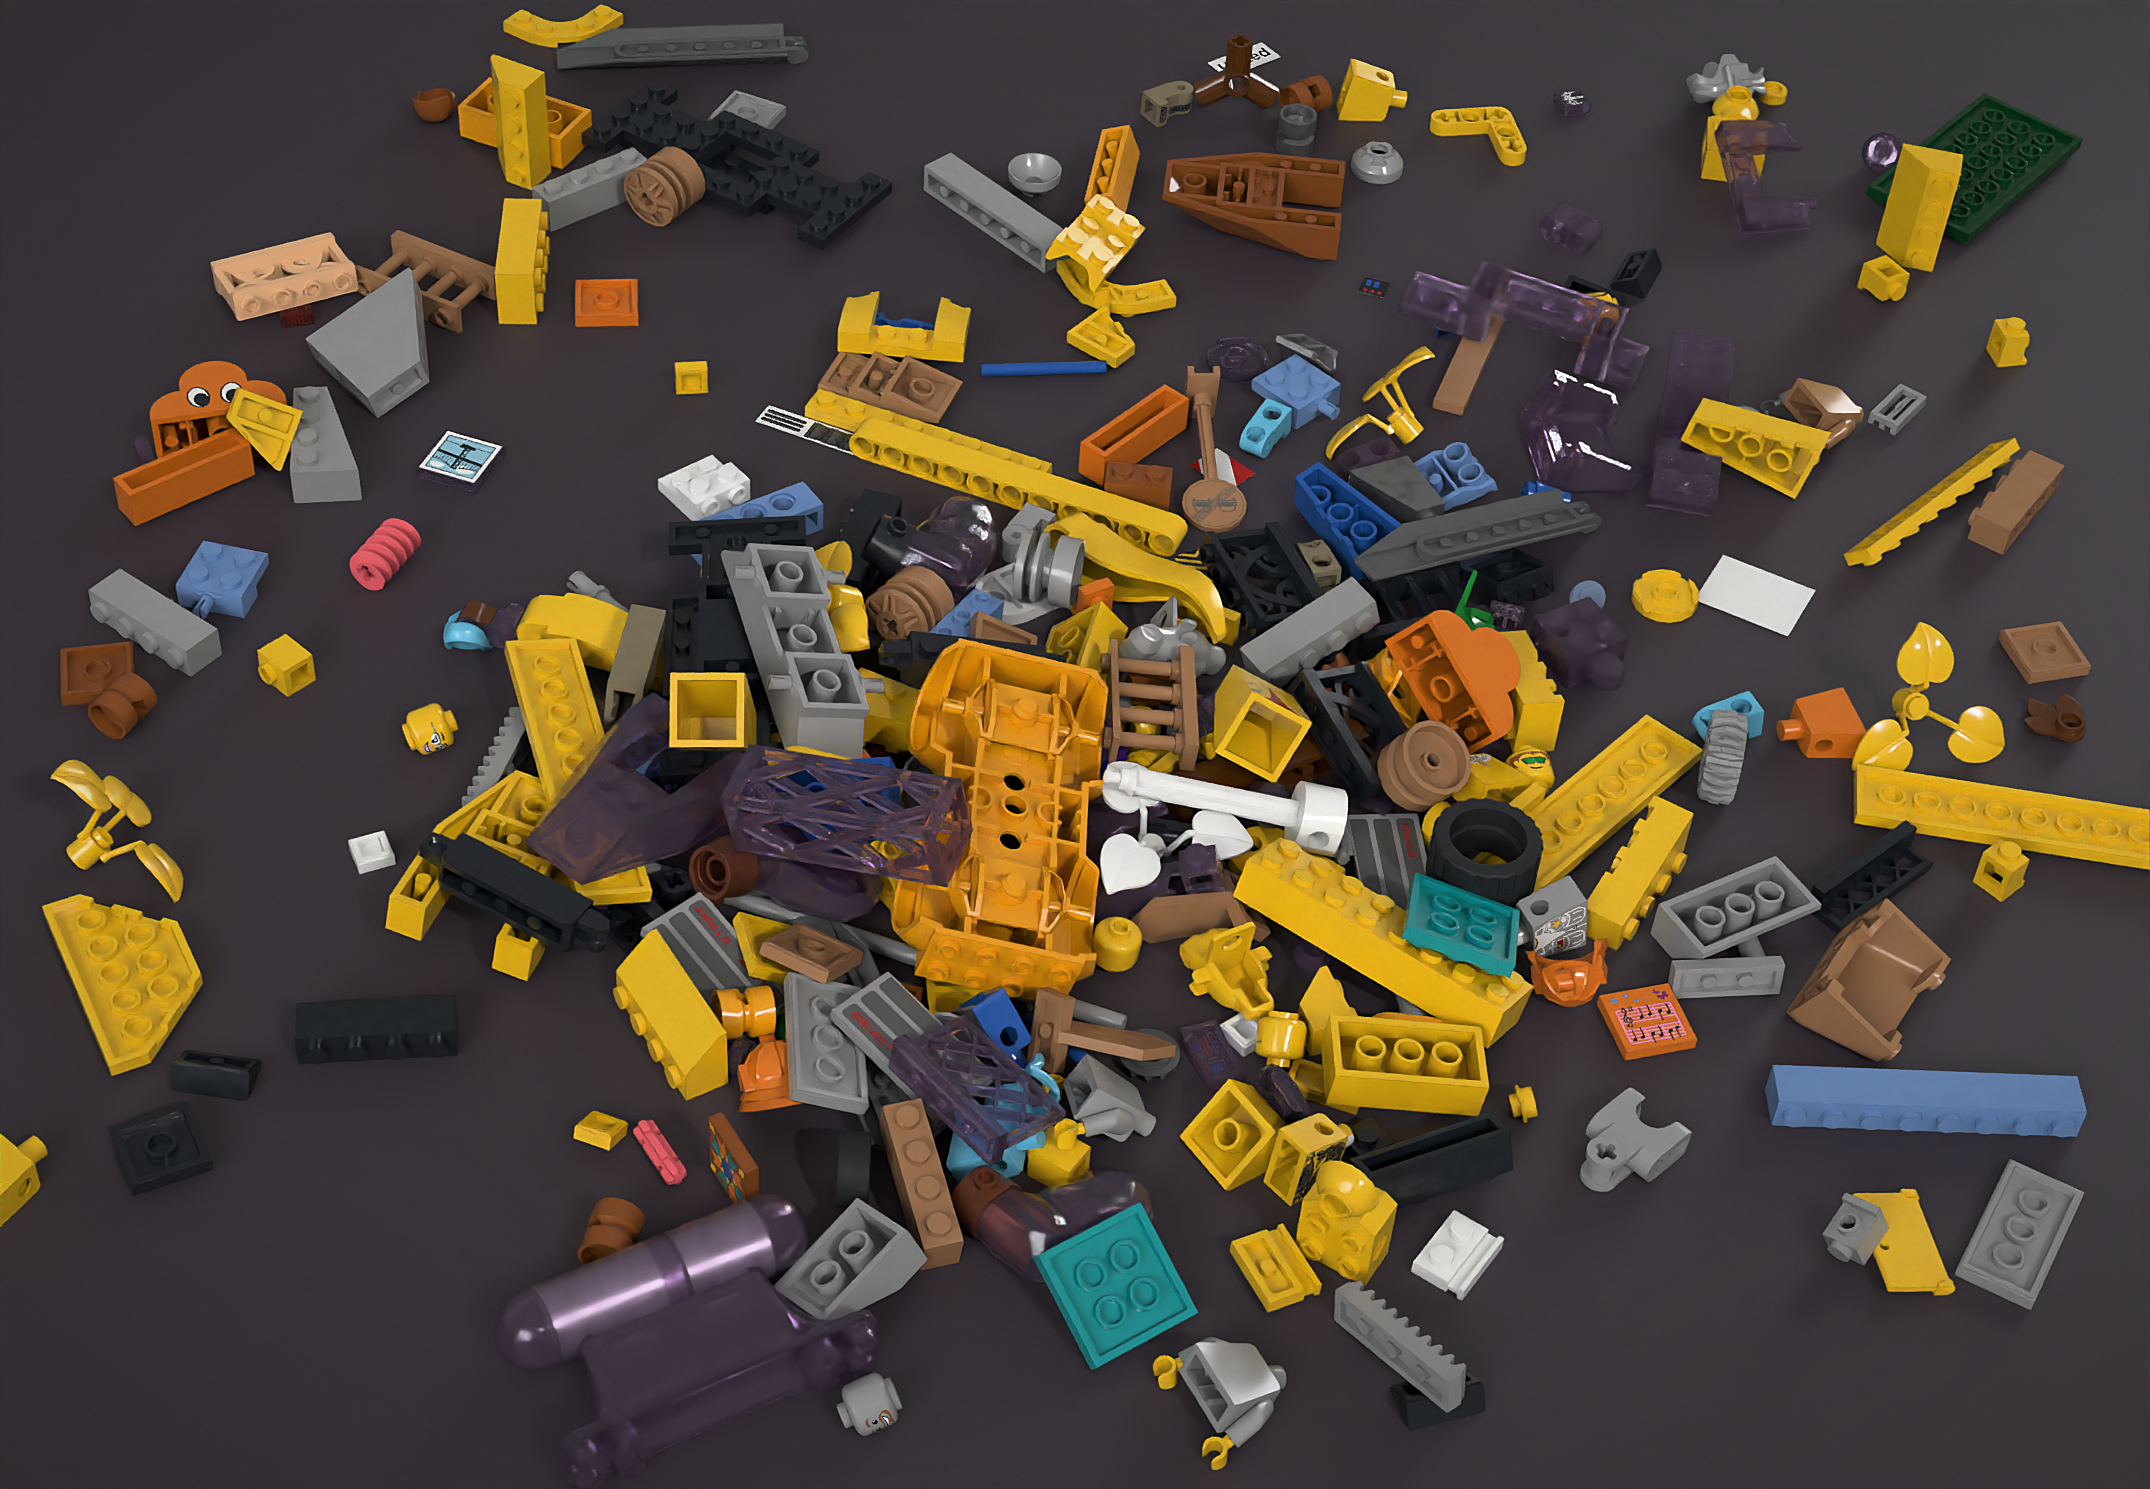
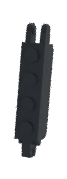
M910 631L906 639L883 641L877 652L878 664L898 668L902 671L903 681L907 685L922 686L941 652L956 643L959 638L1067 663L1064 655L1046 653V646Z
M432 832L421 843L419 856L439 869L438 883L442 890L558 951L568 950L573 944L585 950L588 949L589 952L599 953L606 949L608 939L606 934H609L611 921L606 916H602L601 913L593 910L594 901L583 896L581 893L560 884L465 833H462L456 840Z

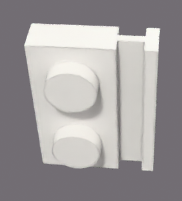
M1454 1210L1413 1261L1411 1272L1445 1292L1448 1289L1457 1294L1456 1298L1462 1301L1502 1249L1504 1238L1501 1236L1495 1238L1488 1234L1489 1229Z

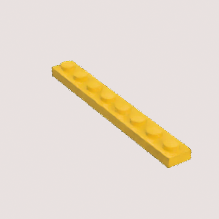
M818 389L805 406V417L854 433L866 418L874 417L1052 474V463L830 391Z
M2016 438L1988 445L1843 554L1848 566L1863 563L1866 567L1877 563L1882 559L1881 554L1883 552L1897 548L1901 545L1900 540L1902 538L1917 533L1920 530V524L1927 523L1938 517L1937 511L1952 506L1957 502V496L1972 491L1975 488L1974 483L1992 476L1994 468H1999L2011 461L2010 456L2020 449Z

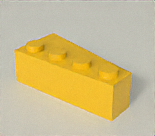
M1703 398L1692 416L1681 441L1796 499L1827 443L1831 432Z

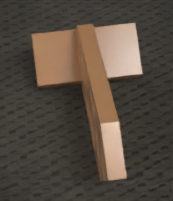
M1223 868L1213 876L1219 892L1155 897L1131 919L1140 928L1142 940L1150 944L1195 934L1199 935L1212 928L1231 929L1248 922H1253L1256 926L1253 936L1254 940L1261 942L1271 933L1262 913L1233 897L1240 876Z
M1051 987L1038 988L1030 1035L1032 1041L1029 1043L1027 1061L1030 1062L1035 1053H1041L1044 1056L1045 1063L1041 1069L1051 1074L1064 1073L1068 1045L1139 1061L1175 1057L1177 1045L1154 1035L1072 1021L1076 998Z

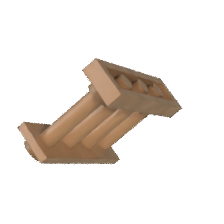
M400 230L391 235L393 255L380 267L372 271L359 265L355 266L359 287L356 293L365 297L392 278L388 276L401 264L413 268L412 272L417 283L427 274L438 278L439 280L427 291L421 290L424 320L456 333L463 331L461 310L478 294L495 301L497 300L495 267ZM453 284L465 289L453 301L439 297Z
M1110 639L1108 653H1102L1100 659V674H1106V686L1108 687L1107 727H1104L1102 748L1108 749V763L1116 762L1119 746L1173 751L1174 755H1179V770L1194 771L1200 746L1194 647L1180 645L1177 659H1171V662L1118 658L1117 639ZM1118 672L1169 676V680H1175V683L1170 687L1119 682ZM1119 696L1167 700L1172 705H1176V708L1173 711L1120 707ZM1120 721L1170 725L1178 733H1175L1174 736L1120 732Z

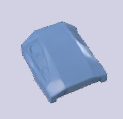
M1452 443L1444 450L1433 451L1414 462L1419 471L1445 502L1444 511L1468 503L1490 491L1498 490L1496 482L1485 473L1483 466L1478 463L1476 457L1472 456L1466 443Z

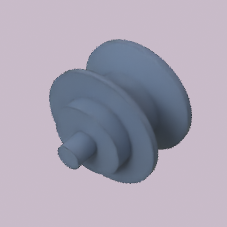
M1590 580L1583 581L1574 586L1569 596L1571 607L1581 615H1591L1598 612L1604 606L1606 600L1603 587L1599 583Z

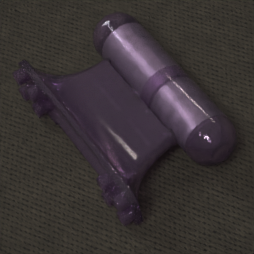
M773 1192L755 1195L515 1293L503 1302L496 1320L495 1336L501 1353L514 1367L531 1373L550 1370L578 1357H582L586 1366L593 1395L591 1420L588 1425L566 1436L561 1442L559 1449L561 1475L567 1487L572 1489H602L605 1484L604 1478L618 1472L624 1479L633 1478L643 1471L645 1467L643 1461L652 1458L654 1454L790 1395L796 1396L812 1388H815L819 1394L828 1393L839 1384V1376L853 1371L856 1377L861 1378L871 1374L876 1369L877 1361L874 1355L877 1351L878 1323L872 1312L857 1310L840 1318L830 1320L814 1318L791 1305L768 1279L789 1270L804 1255L809 1244L810 1231L803 1210L791 1198Z

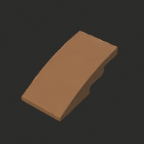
M874 351L870 359L859 353L840 352L819 382L817 390L830 391L922 422L939 423L960 390L963 381L907 355L900 363Z

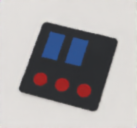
M1365 277L1358 292L1384 298L1390 283Z

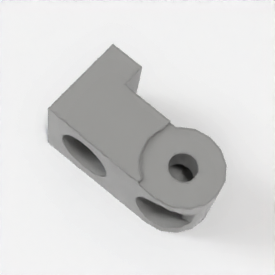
M1027 502L1002 532L1003 548L1001 556L1003 560L1010 564L1014 562L1016 550L1026 529L1037 531L1038 543L1046 526L1056 522V514Z

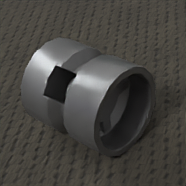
M1289 104L1281 109L1276 140V149L1281 155L1308 157L1312 153L1315 137L1313 134L1317 122V113L1313 108L1304 104Z

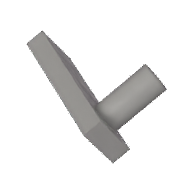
M1756 936L1737 944L1741 954L1739 958L1672 960L1668 983L1677 999L1779 994L1785 963L1781 956H1766Z

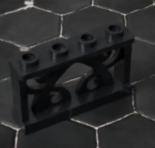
M1278 521L1266 523L1265 528L1221 534H1214L1213 531L1205 532L1203 544L1199 548L1200 561L1211 572L1214 584L1223 590L1227 605L1232 610L1241 613L1240 626L1247 632L1251 641L1324 595V592ZM1255 567L1265 575L1278 578L1281 583L1277 586L1275 594H1272L1246 582L1245 579L1248 573ZM1283 592H1287L1286 597H1283ZM1272 609L1279 611V614L1270 615Z
M1360 661L1356 665L1314 671L1313 668L1302 670L1286 692L1295 698L1311 720L1312 725L1308 730L1353 805L1363 804L1370 798L1387 795L1381 785L1380 778L1375 772L1378 770L1377 762L1381 750L1390 741L1402 735L1407 730V727L1367 662ZM1342 685H1345L1349 690L1346 696L1342 694ZM1325 688H1332V692L1326 691ZM1350 715L1360 719L1372 728L1376 735L1374 751L1366 743L1354 737L1347 726Z

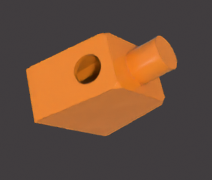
M1844 688L1798 698L1794 701L1789 719L1779 720L1776 724L1778 739L1780 741L1796 740L1803 755L1808 758H1853L1860 740L1867 732Z

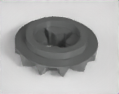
M1139 1029L1134 1032L1151 1034L1177 1045L1175 1057L1155 1059V1062L1151 1060L1139 1061L1119 1056L1121 1068L1130 1070L1132 1078L1141 1075L1148 1082L1152 1077H1159L1164 1080L1167 1073L1175 1072L1180 1060V1049L1177 1042L1163 1031Z

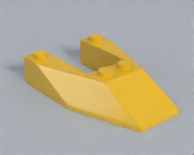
M515 770L443 820L433 830V832L456 840L462 833H465L570 888L540 778ZM419 853L389 896L385 928L421 941L451 894L439 887V869L419 856ZM505 923L496 938L492 968L528 981L542 958L547 945Z

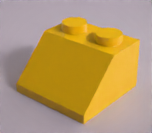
M1229 1078L1179 1137L1225 1190L1231 1191L1267 1171L1279 1129L1287 1126V1124L1252 1085Z

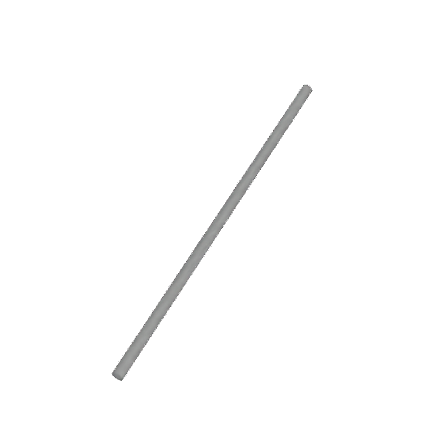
M643 858L649 880L658 882L659 875L663 871L672 868ZM692 883L688 892L696 895L698 892ZM752 893L742 897L725 898L723 903L789 925L792 919L813 914ZM839 922L867 947L870 952L915 966L916 950L909 944ZM1010 997L1032 1005L1036 1003L1034 1000ZM1075 999L1073 1018L1090 1024L1124 1030L1127 1015Z

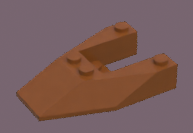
M1261 152L1167 160L1162 200L1218 230L1304 257L1316 258L1318 260H1337L1342 213L1282 207V202L1340 208L1346 161Z

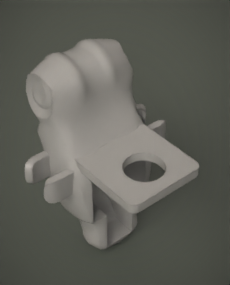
M1173 596L1152 617L1150 624H1143L1134 628L1130 632V636L1121 642L1118 649V658L1171 662V659H1177L1180 645L1193 646L1196 678L1202 674L1212 676L1218 673L1226 662L1225 651L1221 647L1210 644L1204 634L1195 630L1197 622L1185 618L1179 625L1177 624V598ZM1167 614L1165 623H1164V625L1161 627V622H1162L1164 616Z

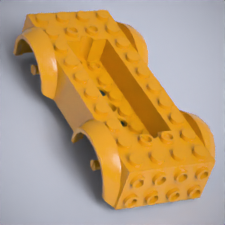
M961 638L956 643L945 648L930 669L914 703L907 733V745L910 753L921 764L932 770L927 828L922 830L905 859L898 876L891 906L893 930L903 941L916 950L914 975L925 977L932 981H944L963 985L970 989L988 991L1003 987L1008 997H1019L1036 1001L1038 988L1051 987L1068 995L1075 982L1093 975L1097 953H1092V940L1100 869L1086 856L1088 802L1101 797L1103 789V779L1100 780V768L1108 698V687L1100 675H1098V670ZM1016 776L1024 784V788L1022 790H1012L1006 786L1004 778ZM1005 805L1018 807L1021 814L1010 812ZM1003 834L1014 835L1020 842V847L1017 849L1006 848L1001 843L1000 836Z

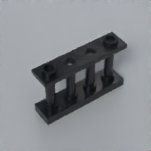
M1456 561L1377 581H1371L1369 578L1356 580L1376 601V605L1381 604L1392 622L1374 626L1370 631L1359 635L1356 654L1360 661H1368L1375 658L1380 651L1387 647L1384 641L1434 612L1435 609L1426 595L1443 592L1454 610L1450 612L1455 614L1459 601L1462 598L1457 590L1461 568L1460 562ZM1412 598L1423 617L1406 620L1395 601ZM1486 604L1469 607L1490 613Z

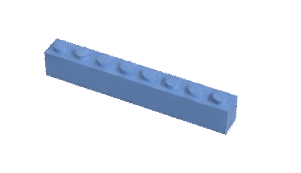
M1772 1065L1765 1087L1771 1125L2077 1137L2087 1114L2077 1076Z

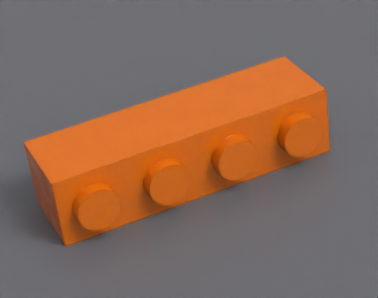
M1164 384L1080 442L1078 472L1104 487L1108 461L1136 464L1186 429L1189 398Z
M232 427L113 478L118 507L136 527L255 475L251 445Z

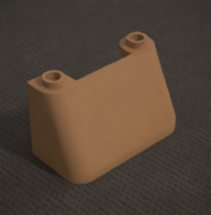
M1885 898L1848 923L1836 935L1789 1005L1786 1013L1797 1024L1875 1062L1882 1059L1887 1062L1902 1048V1045L1899 1043L1902 1034L1896 1029L1920 992L1925 989L1933 991L1944 981L1946 975L1943 972L1951 959L1888 898Z

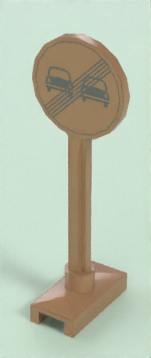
M1187 366L1183 395L1189 398L1187 418H1197L1204 480H1199L1188 487L1183 494L1181 508L1184 517L1192 526L1205 532H1227L1239 526L1243 521L1247 502L1244 494L1235 485L1218 479L1211 418H1214L1220 368L1219 366H1213L1212 373H1195L1194 366Z

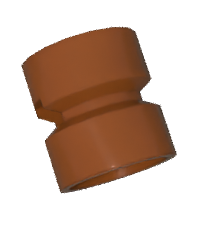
M1315 74L1300 80V82L1297 81L1282 87L1279 91L1278 99L1281 109L1289 104H1304L1313 108L1316 113L1330 108L1333 96L1327 80L1323 76Z
M125 672L108 686L107 691L102 692L89 704L87 709L88 715L92 723L103 734L113 739H122L137 725L138 721L144 719L157 706V695L143 678L134 673Z
M611 1197L597 1201L589 1218L588 1228L583 1234L577 1251L581 1264L588 1270L596 1272L632 1257L635 1251V1242L639 1240L645 1223V1216L642 1211L633 1203L624 1199Z

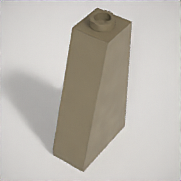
M631 604L607 682L603 730L606 739L620 741L638 735L641 732L664 637L666 610Z

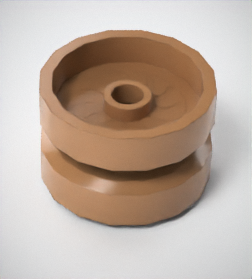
M1431 720L1416 723L1402 735L1390 741L1381 750L1377 762L1378 777L1386 794L1399 806L1406 810L1417 812L1429 810L1435 804L1457 793L1468 782L1471 773L1470 754L1462 738L1455 730L1442 722Z

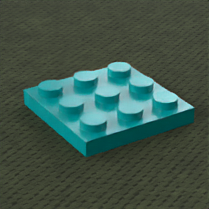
M1415 872L1409 886L1402 939L1408 940L1418 948H1430L1441 952L1451 960L1457 962L1465 961L1479 966L1489 974H1500L1510 978L1516 964L1520 910Z
M1141 1202L1033 1258L1091 1370L1098 1368L1198 1313Z

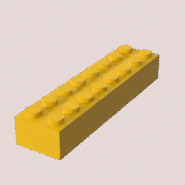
M1280 837L1247 859L1233 897L1435 1018L1440 1019L1445 1024L1480 1026L1483 1044L1487 1049L1518 1022L1534 988L1533 985L1524 981V978L1515 971L1512 972L1510 978L1500 974L1492 975L1483 971L1479 966L1465 961L1457 962L1451 960L1441 952L1430 948H1418L1408 940L1402 939L1406 912L1404 909L1395 905L1391 898L1366 888L1359 879L1346 876L1332 868L1328 861L1322 858H1315L1303 851L1296 842Z

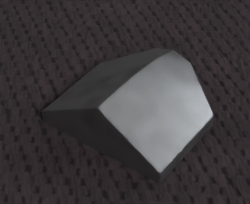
M1302 333L1277 335L1275 342L1281 358L1287 359L1297 354L1326 374L1331 375L1336 372L1337 350Z

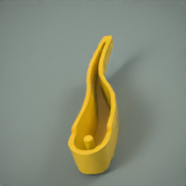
M1081 512L1049 524L1043 532L1050 533L1051 549H1055L1061 535L1085 540L1081 586L1108 577L1114 584L1113 601L1117 602L1168 601L1173 596L1177 598V604L1189 608L1204 623L1213 644L1225 638V616L1220 596L1212 581L1202 572L1135 547L1114 533L1105 524L1096 523Z
M566 593L564 597L539 595L528 604L516 629V635L518 640L576 638L584 665L611 672L629 613L608 602L575 593ZM664 638L651 689L662 692Z

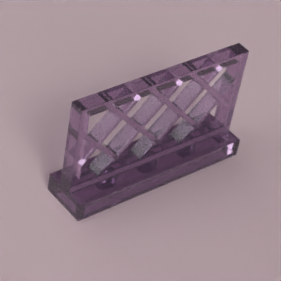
M965 1015L914 1039L904 1034L893 1040L888 1068L919 1098H922V1101L989 1166L1002 1161L1004 1150L1065 1119L1066 1110ZM962 1030L972 1040V1043L949 1040V1037ZM927 1047L943 1050L942 1058L929 1056L923 1049ZM947 1052L970 1055V1062L947 1059ZM975 1056L991 1058L997 1064V1067L974 1064ZM946 1071L968 1074L967 1082L955 1081ZM973 1075L996 1079L995 1087L973 1084ZM1001 1080L1018 1083L1023 1088V1092L1000 1088ZM971 1095L992 1098L993 1107L980 1105ZM1004 1100L1021 1103V1111L998 1108V1101ZM1028 1104L1043 1107L1048 1113L1043 1116L1026 1113V1106ZM996 1120L1019 1123V1128L1008 1133Z

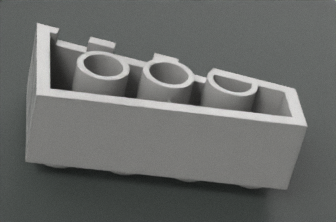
M327 386L294 388L293 407L303 411L291 443L290 477L294 503L362 500L359 471Z

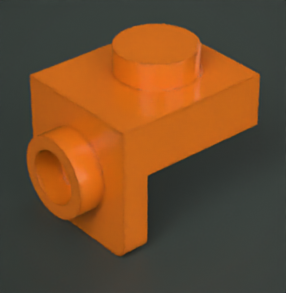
M1108 577L1078 587L1075 603L1072 609L1069 610L1073 615H1076L1102 601L1112 611L1114 584Z

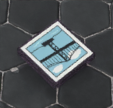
M446 429L417 465L416 476L476 494L505 457L506 447Z

